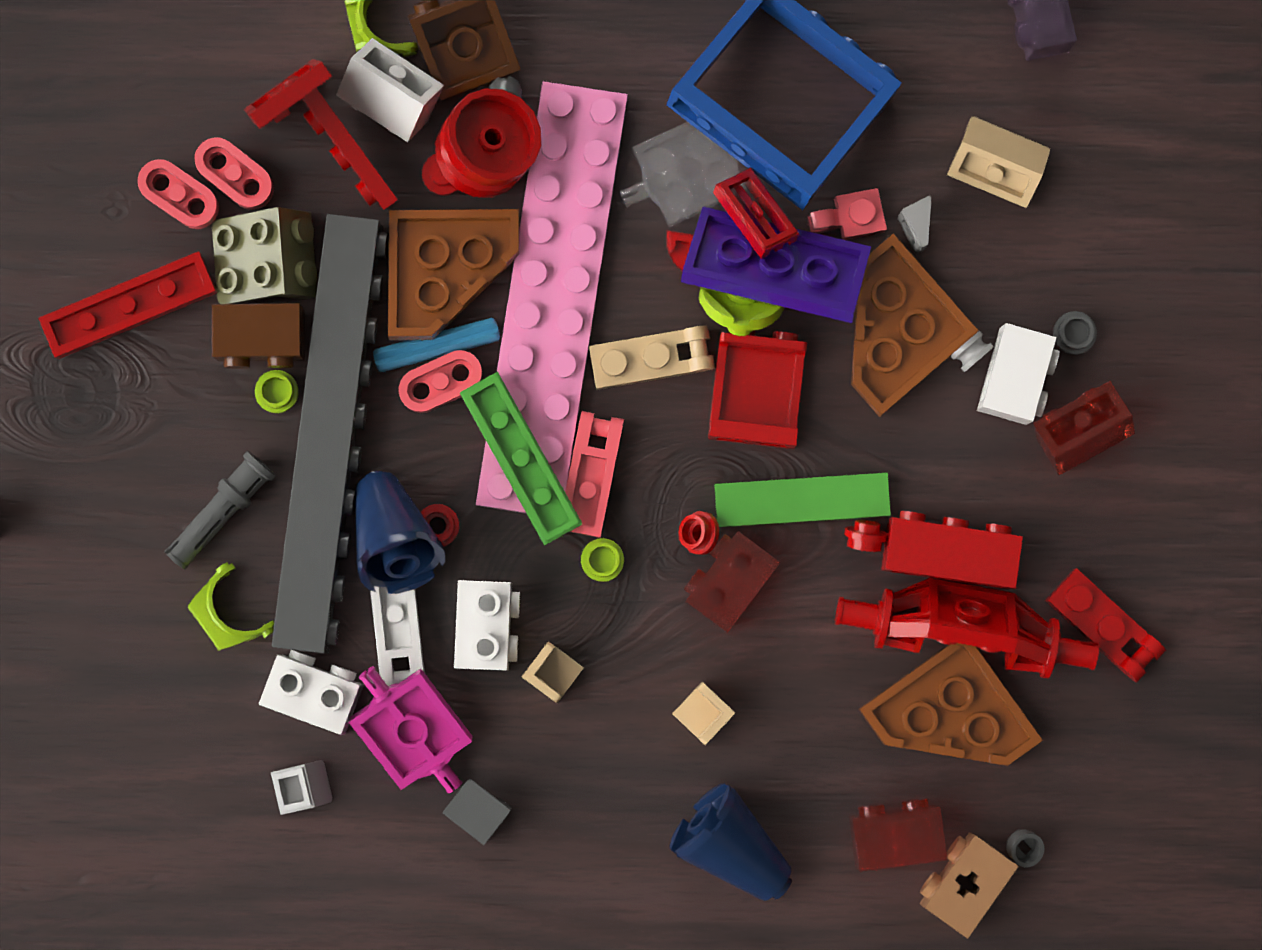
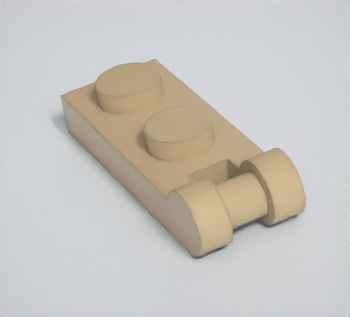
M696 326L679 331L589 346L596 390L715 369L713 355H708L706 340L710 339L708 326ZM689 344L691 359L679 361L677 346Z

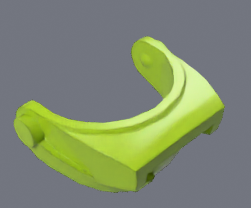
M345 0L356 52L372 38L394 53L403 54V57L413 56L419 50L417 42L392 44L383 41L370 31L367 26V10L372 0Z
M228 562L216 569L217 572L188 605V609L197 619L218 651L233 647L242 642H248L261 635L267 638L274 630V620L264 624L257 630L240 631L228 627L218 618L213 607L212 595L215 585L236 569L232 563L229 565Z

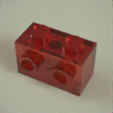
M1111 381L1084 392L1078 399L1046 413L1040 420L1033 423L1037 441L1058 476L1135 434L1133 416Z
M739 531L733 538L724 534L709 554L716 561L707 573L698 569L684 588L690 594L685 603L725 633L730 631L780 564L778 560Z
M928 798L902 801L903 809L885 811L884 804L858 807L859 815L849 816L856 869L862 872L948 860L941 808L937 805H929Z

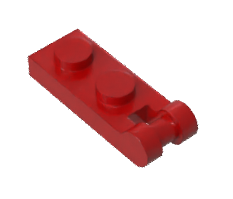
M1074 568L1045 600L1091 643L1098 642L1099 651L1136 683L1146 674L1144 668L1153 658L1158 660L1166 652L1165 647L1158 640L1148 634L1077 568ZM1130 639L1140 646L1131 658L1121 650Z

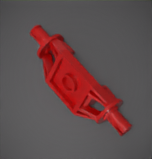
M928 578L893 593L892 589H884L882 599L877 604L839 597L836 608V625L842 624L873 630V635H875L874 645L878 649H883V646L887 645L919 653L925 638L936 639L938 642L947 645L965 644L980 647L987 652L1004 651L1005 669L1039 672L1041 678L1047 679L1051 676L1056 663L1095 670L1099 656L1098 642L1091 643L1061 637L1059 619L1050 618L1047 623L1015 593ZM917 607L916 613L892 616L893 613Z

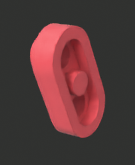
M210 138L198 147L195 153L197 170L206 180L239 206L255 210L264 207L271 200L274 185L270 175L232 143L223 138ZM216 156H225L226 164L221 169L212 167V160ZM250 182H258L260 185V189L255 195H247L245 193V187Z
M161 159L153 160L145 164L140 170L138 187L142 195L185 226L192 229H202L211 225L217 218L219 203L213 192L171 162ZM161 177H167L169 179L167 189L163 191L156 190V181ZM196 201H202L205 204L204 211L199 215H193L190 211L191 205Z
M463 350L450 352L406 373L399 384L400 399L413 412H430L462 397L460 395L461 391L481 381L482 367L478 359L470 352ZM459 366L466 367L469 370L468 378L464 381L455 380L453 378L455 368ZM419 384H425L430 389L429 395L425 399H417L414 396V389Z

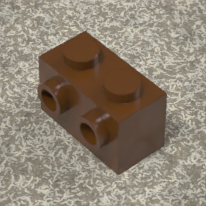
M300 303L212 304V357L218 362H224V368L228 369L250 368V361H267L268 368H293L294 361L305 360V309Z

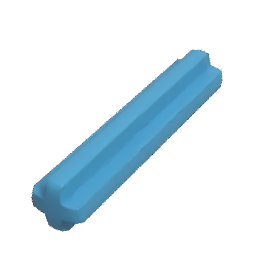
M488 318L444 330L433 340H407L377 348L373 351V357L379 372H386L438 358L453 351H464L497 342L500 339V333L495 319Z

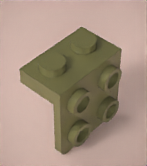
M276 207L218 219L213 223L212 236L216 289L218 292L217 300L220 304H239L272 297L303 300L316 298L317 269L315 267L314 228L311 212Z

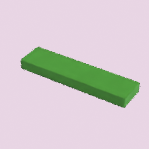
M498 371L461 391L460 395L544 546L583 525Z
M888 473L714 484L716 520L719 528L891 516Z

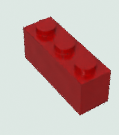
M900 511L899 518L892 517L888 519L886 532L888 533V539L884 546L881 571L1002 589L1016 588L1023 536L1011 535L1012 527L986 524L985 531L968 528V520L943 517L942 524L925 522L926 514L910 511Z

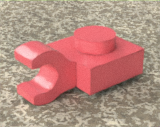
M878 188L838 195L834 198L836 209L814 211L807 217L810 232L820 233L840 228L842 240L884 233L887 230Z

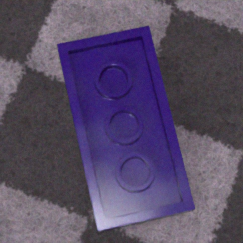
M702 206L683 267L681 282L852 323L871 246L797 229L800 234L796 242L790 245L787 242L783 245L782 249L776 252L771 250L768 256L761 259L727 212ZM768 222L776 234H780L774 223Z

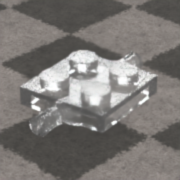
M686 122L632 147V151L642 170V182L619 192L627 208L650 197L659 206L668 227H671L701 213L702 206L712 208L720 204L713 194L715 185L740 173L738 161L698 129ZM744 183L740 184L747 191L746 185Z

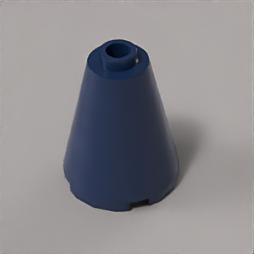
M382 471L368 473L358 482L355 489L357 570L361 583L368 590L376 592L374 586L386 587L388 594H399L414 590L435 577L433 569H435L439 562L443 567L445 563L443 545L394 474Z
M722 783L709 790L693 806L698 812L690 823L683 818L671 838L670 849L677 857L762 901H767L771 898L779 899L785 894L792 883L790 878L791 866L734 788Z

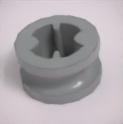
M978 331L950 356L953 360L959 359L962 362L961 369L964 372L994 347L991 343L986 344L982 341L983 334L981 331Z

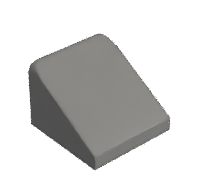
M927 196L903 208L897 218L914 252H917V254L924 251L929 241L931 196Z
M322 760L271 772L281 815L332 802L333 797L325 763Z

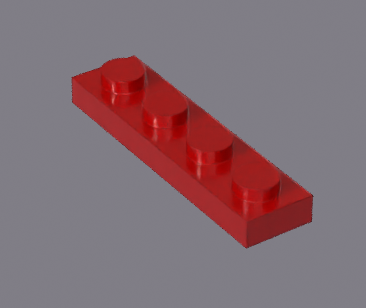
M198 251L41 316L38 319L54 358L61 359L218 292L204 258Z

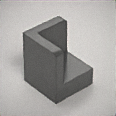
M469 779L442 813L482 845H485L512 810V807L500 797L498 799L474 780Z

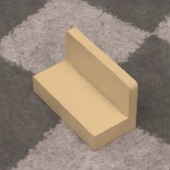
M971 117L947 175L1027 208L1043 176L1050 149L979 118Z

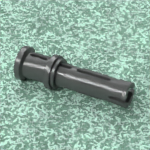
M247 450L243 455L244 461L228 479L222 478L218 482V493L191 521L181 535L164 551L182 569L185 570L197 554L239 509L244 510L252 504L251 497L267 480L273 481L276 477V474L250 451Z

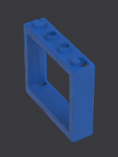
M746 0L672 89L666 106L748 169L752 168L758 177L801 210H804L892 100L902 82L895 77V74L888 66L876 63L865 55L854 40L846 36L842 37L831 29L819 13L805 9L795 0ZM760 8L875 95L812 175L696 87L698 82Z

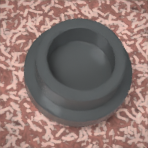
M1078 311L1062 315L1056 321L1053 328V336L1056 337L1055 344L1060 350L1071 355H1078L1088 351L1094 345L1097 337L1094 321L1087 314Z

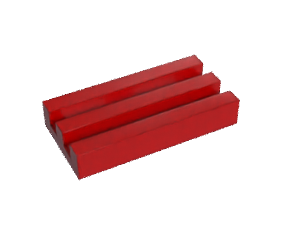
M752 168L715 185L713 194L761 259L768 256L771 250L776 252L782 249L785 243L788 242L790 245L797 241L800 233ZM744 183L751 194L754 196V198L763 208L765 213L774 223L776 228L779 230L780 234H776L771 225L763 216L764 212L762 211V209L759 207L756 201L751 200L749 195L746 193V191L740 184Z

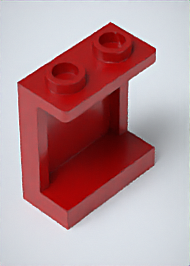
M752 330L746 336H736L730 332H721L708 439L794 449L797 444V421L807 342L798 341L799 335L790 332L776 331L773 332L772 338L755 336L756 330Z

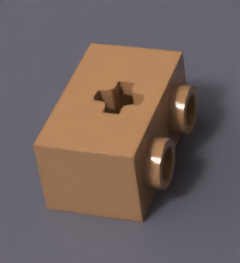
M970 832L965 839L958 836L945 854V858L949 862L940 875L933 872L928 877L920 890V894L924 897L919 903L967 939L1018 868V865ZM972 871L970 880L974 883L973 888L970 891L963 888L957 893L960 888L959 883L955 881L957 876L962 874L967 877Z

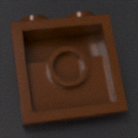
M423 0L413 5L415 13L408 15V19L431 77L444 85L439 96L440 100L493 81L497 77H503L521 70L495 0H446L439 3V0Z

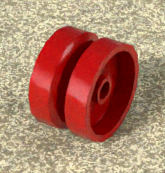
M489 88L475 91L464 97L442 124L435 141L436 161L442 175L455 189L472 197L492 198L508 192L535 163L542 146L541 127L534 111L519 96L503 89Z

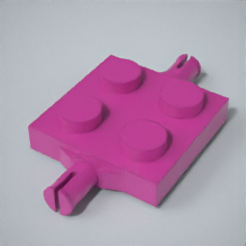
M374 666L368 668V671L365 670L359 676V679L362 680L374 697L367 706L350 717L349 724L400 790L418 778L432 774L436 776L447 793H451L454 788L456 790L460 787L462 781L448 763L456 752L472 742L473 736L423 670L420 668L402 682L391 684L390 686L385 683Z

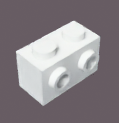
M372 38L351 57L336 95L352 105L356 110L361 111L387 128L391 133L408 142L429 121L444 85Z
M1008 323L999 328L977 411L1025 425L1033 422L1035 416L1041 417L1048 398V392L1042 391L1046 374L1053 375L1060 353L1059 350L1053 349L1056 337Z
M458 580L454 668L509 670V662H517L518 636L510 635L511 618H519L520 592H512L511 582Z
M292 649L289 657L277 655L259 705L339 735L346 734L349 719L353 715L364 686L354 681L357 673L336 665H332L328 672L313 666L316 658Z

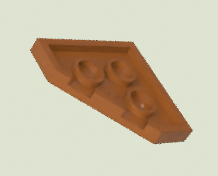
M519 209L389 210V340H433L519 255Z
M894 234L869 254L856 305L851 385L879 417L979 331Z
M957 643L945 646L859 708V711L883 745L1008 766L1043 741L976 646Z

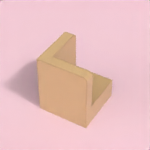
M548 641L522 678L558 703L584 667Z
M701 682L672 714L706 745L735 712L709 687Z

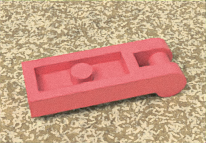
M582 411L565 493L583 525L570 532L601 538L624 419L611 417V421L594 418L595 413ZM590 435L606 437L605 449L588 446Z

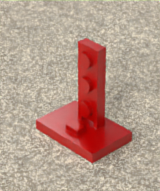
M312 59L244 109L253 123L261 129L272 120L278 123L291 114L288 108L302 99L309 109L303 114L304 118L318 136L326 132L335 146L329 152L343 171L351 167L361 181L355 187L367 204L372 206L377 202L385 210L398 200L318 91L317 87L332 77L321 61Z

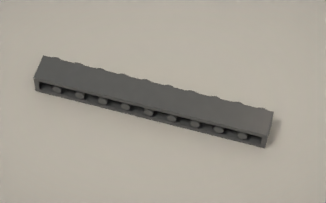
M327 214L271 645V647L329 653V646H336L338 642L340 620L333 619L335 602H342L345 589V576H339L341 558L347 559L350 550L351 533L344 532L346 515L353 516L355 509L356 490L350 489L351 473L359 472L362 448L355 446L357 429L364 430L366 423L367 404L360 403L362 386L369 387L371 382L372 361L366 360L368 343L375 344L378 328V318L371 317L373 301L381 300L383 275H377L379 258H386L389 234L382 232L383 227L380 221L375 219Z

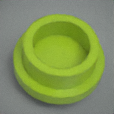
M268 371L256 383V400L264 410L270 413H284L290 410L298 399L299 389L297 382L285 371Z
M606 538L595 539L585 546L581 555V565L586 575L591 579L599 582L610 581L622 571L624 554L620 546L614 541Z

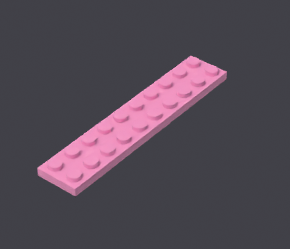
M543 81L537 120L541 127L542 146L535 163L528 171L519 228V255L514 259L497 371L565 491L570 470L628 94ZM486 441L476 506L526 513Z

